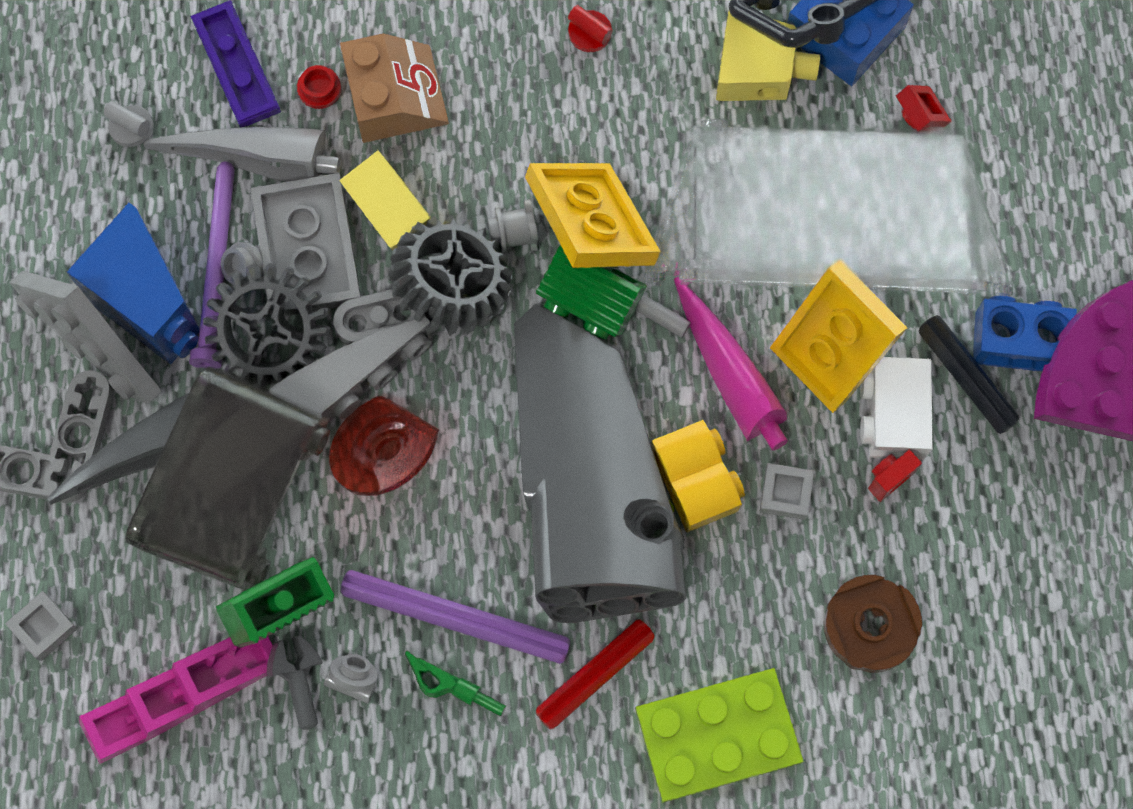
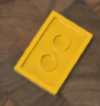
M610 163L529 164L525 179L573 268L654 266L661 251Z
M839 260L826 270L770 349L834 413L848 401L905 332L907 327Z

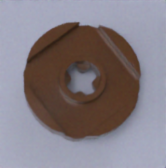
M862 575L844 583L827 604L823 621L827 643L836 657L851 669L869 673L888 671L903 663L917 645L922 629L921 612L913 595L902 585L897 586L892 581L885 580V577L878 575ZM871 611L874 618L882 617L884 619L885 625L879 628V636H872L869 631L862 630L860 624L865 620V612Z

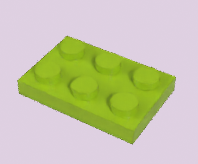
M775 668L635 707L662 803L804 762Z

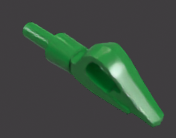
M406 650L405 656L415 674L417 683L421 691L428 697L437 698L446 693H452L453 696L470 706L476 703L499 716H502L506 705L481 693V686L463 678H458L422 658L415 657ZM421 673H430L439 681V685L434 689L429 688L423 680Z

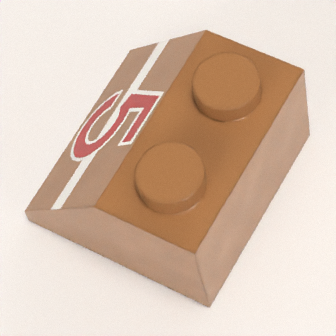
M384 33L340 43L363 143L449 124L430 45Z

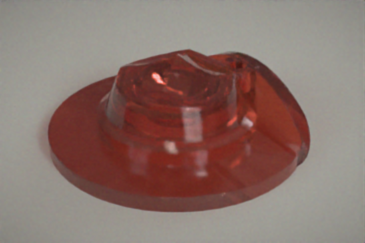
M383 396L374 397L359 406L344 420L337 430L329 453L330 469L339 484L351 493L362 496H375L391 492L410 481L425 466L435 448L440 429L389 398Z

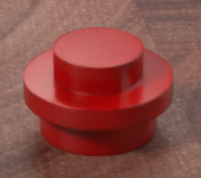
M314 65L307 68L297 82L299 98L306 106L314 109H324L333 105L341 94V83L338 75L330 68L322 65Z

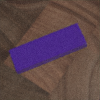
M231 0L190 16L239 127H247L281 113L277 100Z

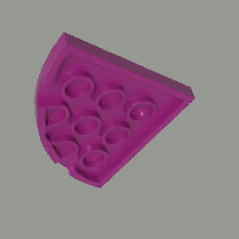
M1133 280L1103 293L1088 303L1070 320L1057 338L1060 342L1053 353L1052 359L1049 364L1044 365L1036 394L1034 419L1133 441Z

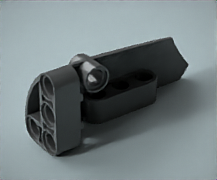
M535 304L514 323L522 487L526 505L529 511H531L536 600L549 618L559 623H578L677 606L686 600L682 549L684 548L685 539L675 520L622 354L586 330ZM667 528L661 537L650 539L656 530Z

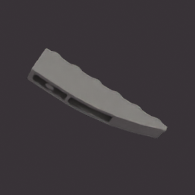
M424 316L420 322L411 320L381 330L337 349L294 372L252 400L179 460L178 464L220 513L228 507L231 510L239 508L252 496L253 491L250 489L263 477L270 480L278 476L289 464L287 457L302 446L303 449H309L314 446L325 434L323 427L336 416L342 420L351 415L361 403L359 397L372 386L375 390H379L387 385L396 374L394 368L407 357L412 361L424 354L430 347L431 341L429 339L433 336V332L431 333L430 329L431 322Z

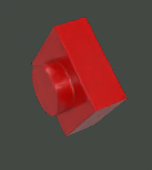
M907 85L895 95L903 107L901 113L904 120L918 132H937L952 122L930 86Z
M910 449L898 459L893 454H890L871 471L875 478L868 487V490L879 502H882L913 476L922 462Z

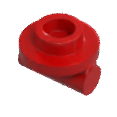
M579 5L574 6L568 15V20H570L568 35L571 43L577 49L584 52H596L603 49L609 43L613 32L608 18L598 11L585 10Z

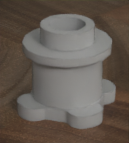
M531 199L524 200V208L501 212L500 208H495V217L487 218L490 241L499 240L502 253L507 252V247L530 244L531 252L538 251V234Z

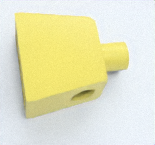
M728 11L716 100H786L791 78L817 80L820 54L797 52L795 48L781 46L736 20ZM775 20L789 29H796L794 25Z

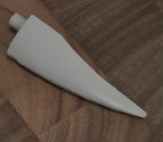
M291 127L224 128L174 134L143 142L145 149L209 159L220 163L230 162L233 167L284 182L316 177L320 173H340L341 169L340 157L323 155L326 132L325 130ZM272 162H280L283 166L275 167L270 164Z

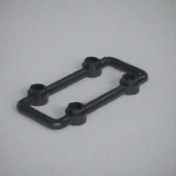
M730 0L728 7L730 14L736 20L781 46L795 48L803 46L812 40L820 44H831L838 41L844 32L845 20L878 0H843L838 4L823 3L816 5L808 12V22L796 29H789L751 7L754 5L761 10H770L777 7L780 0Z

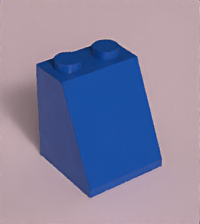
M128 202L71 266L67 273L97 310L172 365L178 356L185 358L196 347L199 340L197 334L200 332V328L137 208Z

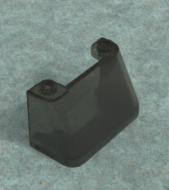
M213 367L205 368L191 387L133 514L125 536L126 543L148 554L243 591L263 582L270 568L271 561L266 559L267 549L262 547L301 460H307L312 454L319 456L325 448L330 436V430L326 429L330 418L231 371Z

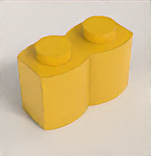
M701 420L651 441L662 480L687 533L739 511L742 505L740 498L745 496L744 488L738 474L734 470L728 472L722 462L721 456L726 453L720 434L715 428L709 430L704 420Z

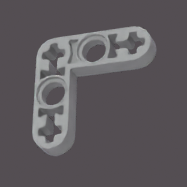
M86 370L78 373L71 380L50 454L0 445V456H4L0 462V491L47 500V497L60 486L55 482L57 476H65L70 463L65 458H61L62 453L73 458H85V463L99 451L114 393L112 386L102 373ZM92 382H96L97 388L102 392L101 396H93L91 398L88 408L92 415H97L96 419H92L84 414H73L75 409L84 413L86 399L80 394L81 389H89ZM77 426L89 427L92 434L87 445L81 448H72L68 445V435L73 428ZM74 460L71 472L73 473L82 464ZM21 461L31 462L34 466L32 478L24 484L12 483L10 472L13 466ZM87 491L59 502H75L77 500H80L86 494Z

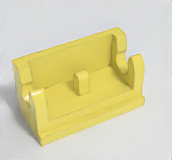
M379 150L339 180L392 251L397 248L400 237L405 232L410 233L412 227L417 222L426 226L427 221L431 219L430 215Z

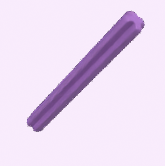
M347 571L341 584L340 592L345 597L559 664L566 660L569 651L570 639L568 637L360 572Z

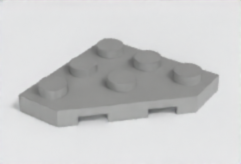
M21 271L9 282L19 294L15 300L20 308L33 319L38 316L62 337L63 344L74 356L79 359L85 357L107 376L109 384L121 397L126 400L132 397L149 404L162 392L78 286L26 271Z

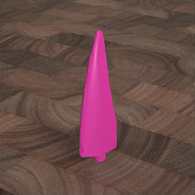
M679 277L674 278L687 320L691 322L690 328L716 386L745 438L749 441L762 434L772 451L781 448L788 442L779 427V424L787 421V413L750 357L724 324Z

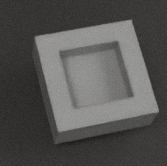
M767 463L759 512L806 520L809 513L814 470Z
M44 591L39 593L5 623L35 659L42 661L78 629Z

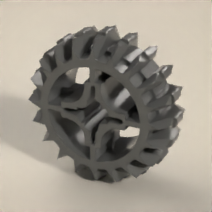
M452 215L446 218L443 224L433 216L427 221L426 226L417 222L412 227L410 233L405 232L400 237L397 248L393 250L390 258L391 267L388 272V280L394 282L391 289L392 296L403 298L400 303L401 312L407 310H414L416 312L414 320L420 322L425 316L431 322V333L442 325L445 326L449 336L456 333L458 327L468 335L474 331L476 325L484 328L490 323L492 317L495 318L501 313L504 307L503 303L507 301L511 293L509 283L512 280L513 270L506 267L509 262V254L498 253L500 248L499 240L488 241L485 238L487 235L486 227L476 232L471 229L470 219L463 222L461 226L455 223ZM441 253L440 256H429L428 260L420 259L429 254ZM473 290L483 291L474 297L460 298L461 294H472Z
M268 263L266 265L264 277H261L256 264L249 265L247 267L248 281L239 271L231 273L230 279L235 289L223 282L218 284L216 290L225 300L211 298L207 302V307L219 313V315L207 316L203 319V325L217 328L216 333L207 335L204 338L206 344L219 342L221 345V349L212 355L213 360L219 361L227 356L231 362L225 367L224 373L231 375L238 367L243 369L240 383L244 385L250 382L253 374H258L257 384L260 389H265L268 386L270 375H273L275 384L287 377L285 371L291 375L302 369L299 362L304 366L315 362L316 359L309 351L323 354L327 348L323 342L316 340L315 336L323 337L330 334L329 326L316 324V320L323 319L329 315L328 308L314 310L311 305L322 297L321 292L315 291L308 297L302 292L310 283V279L307 277L300 279L296 285L291 284L290 282L294 275V269L291 267H287L283 271L280 279L276 278L277 268L275 263ZM255 289L273 290L271 298L267 300L263 309L256 310L250 307L244 309L236 305L242 295L248 291ZM286 297L293 301L301 313L304 333L297 331L298 327L291 325L284 316ZM273 311L271 317L276 322L272 325H277L278 330L273 331L261 341L263 334L260 333L259 329L262 327H257L256 323ZM231 319L235 320L236 325L244 328L249 334L248 354L239 347L233 336ZM277 342L284 345L290 343L299 347L293 356L278 362L261 361L270 343Z

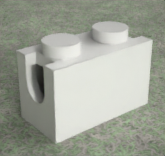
M883 357L860 385L861 399L869 400V416H862L861 444H869V458H886L893 454L898 459L910 449L919 460H925L933 449L931 359Z

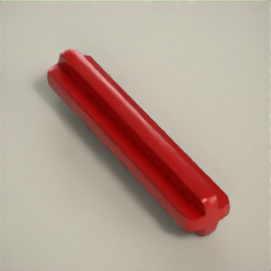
M640 619L633 622L536 708V715L540 721L550 730L557 727L653 642L655 635L651 628Z

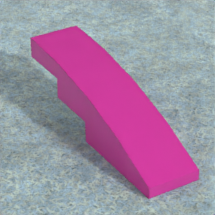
M267 636L265 639L258 640V643L241 648L234 646L229 637L173 663L172 669L127 689L124 696L79 716L80 726L98 763L106 762L147 742L266 677L268 658L273 647L269 637Z

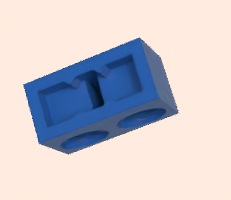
M993 296L989 299H984L975 312L973 358L979 365L1042 372L1044 365L1050 363L1053 353L1060 342L1057 339L1058 336L1077 314V309L1062 307V304L1056 301H1039L1035 304L1019 303L1010 296ZM991 324L1005 326L1010 333V337L998 336L993 331ZM1038 329L1049 330L1054 335L1056 342L1050 343L1043 340L1038 333Z

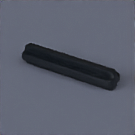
M935 315L926 320L920 326L919 334L995 431L1002 434L1014 427L1020 420L1019 415L941 316Z

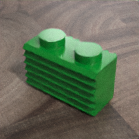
M560 245L548 266V270L544 274V278L540 282V286L536 290V294L546 299L544 307L551 312L566 318L572 313L585 321L583 328L599 338L608 339L609 335L617 337L624 333L647 285L615 267L573 268Z
M312 557L217 605L216 611L234 646L241 648L258 643V640L275 634V631L283 629L284 626L291 625L292 622L300 620L301 617L316 611L317 608L324 607L325 604L333 602L334 593L317 560Z

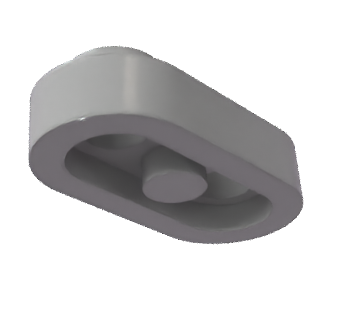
M387 290L343 302L334 314L333 323L339 339L344 344L349 345L381 330L414 320L416 312L409 310L411 315L407 320H397L394 314L398 309H401L400 303L403 298L393 297L392 290ZM362 319L366 322V327L362 331L355 332L350 329L352 321Z

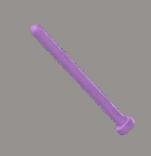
M221 162L216 170L198 348L190 351L189 364L197 368H220L222 366V359L214 361L212 355L217 351V343L206 344L204 339L207 335L216 333L217 328L203 325V319L207 316L219 315V313L207 307L208 300L211 298L222 299V296L216 290V286L224 280L221 270V257L227 250L235 172L230 162Z

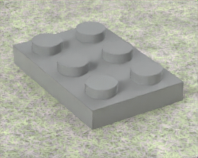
M340 173L250 188L260 254L263 261V274L268 263H275L277 268L276 278L280 279L287 267L294 269L291 284L296 285L303 277L309 278L310 283L302 292L307 297L315 291H320L322 297L317 302L311 304L314 310L319 308H338L347 300L361 297L343 187L339 181L341 179ZM266 289L267 299L269 300L273 290ZM286 297L284 316L301 314L293 301Z

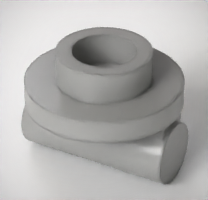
M110 101L105 106L103 114L106 118L110 119L108 130L117 144L124 147L138 146L152 134L154 128L153 119L143 107L136 105L123 107L114 101Z
M348 654L340 656L332 661L324 681V686L369 704L376 688L378 672L369 660L361 655Z

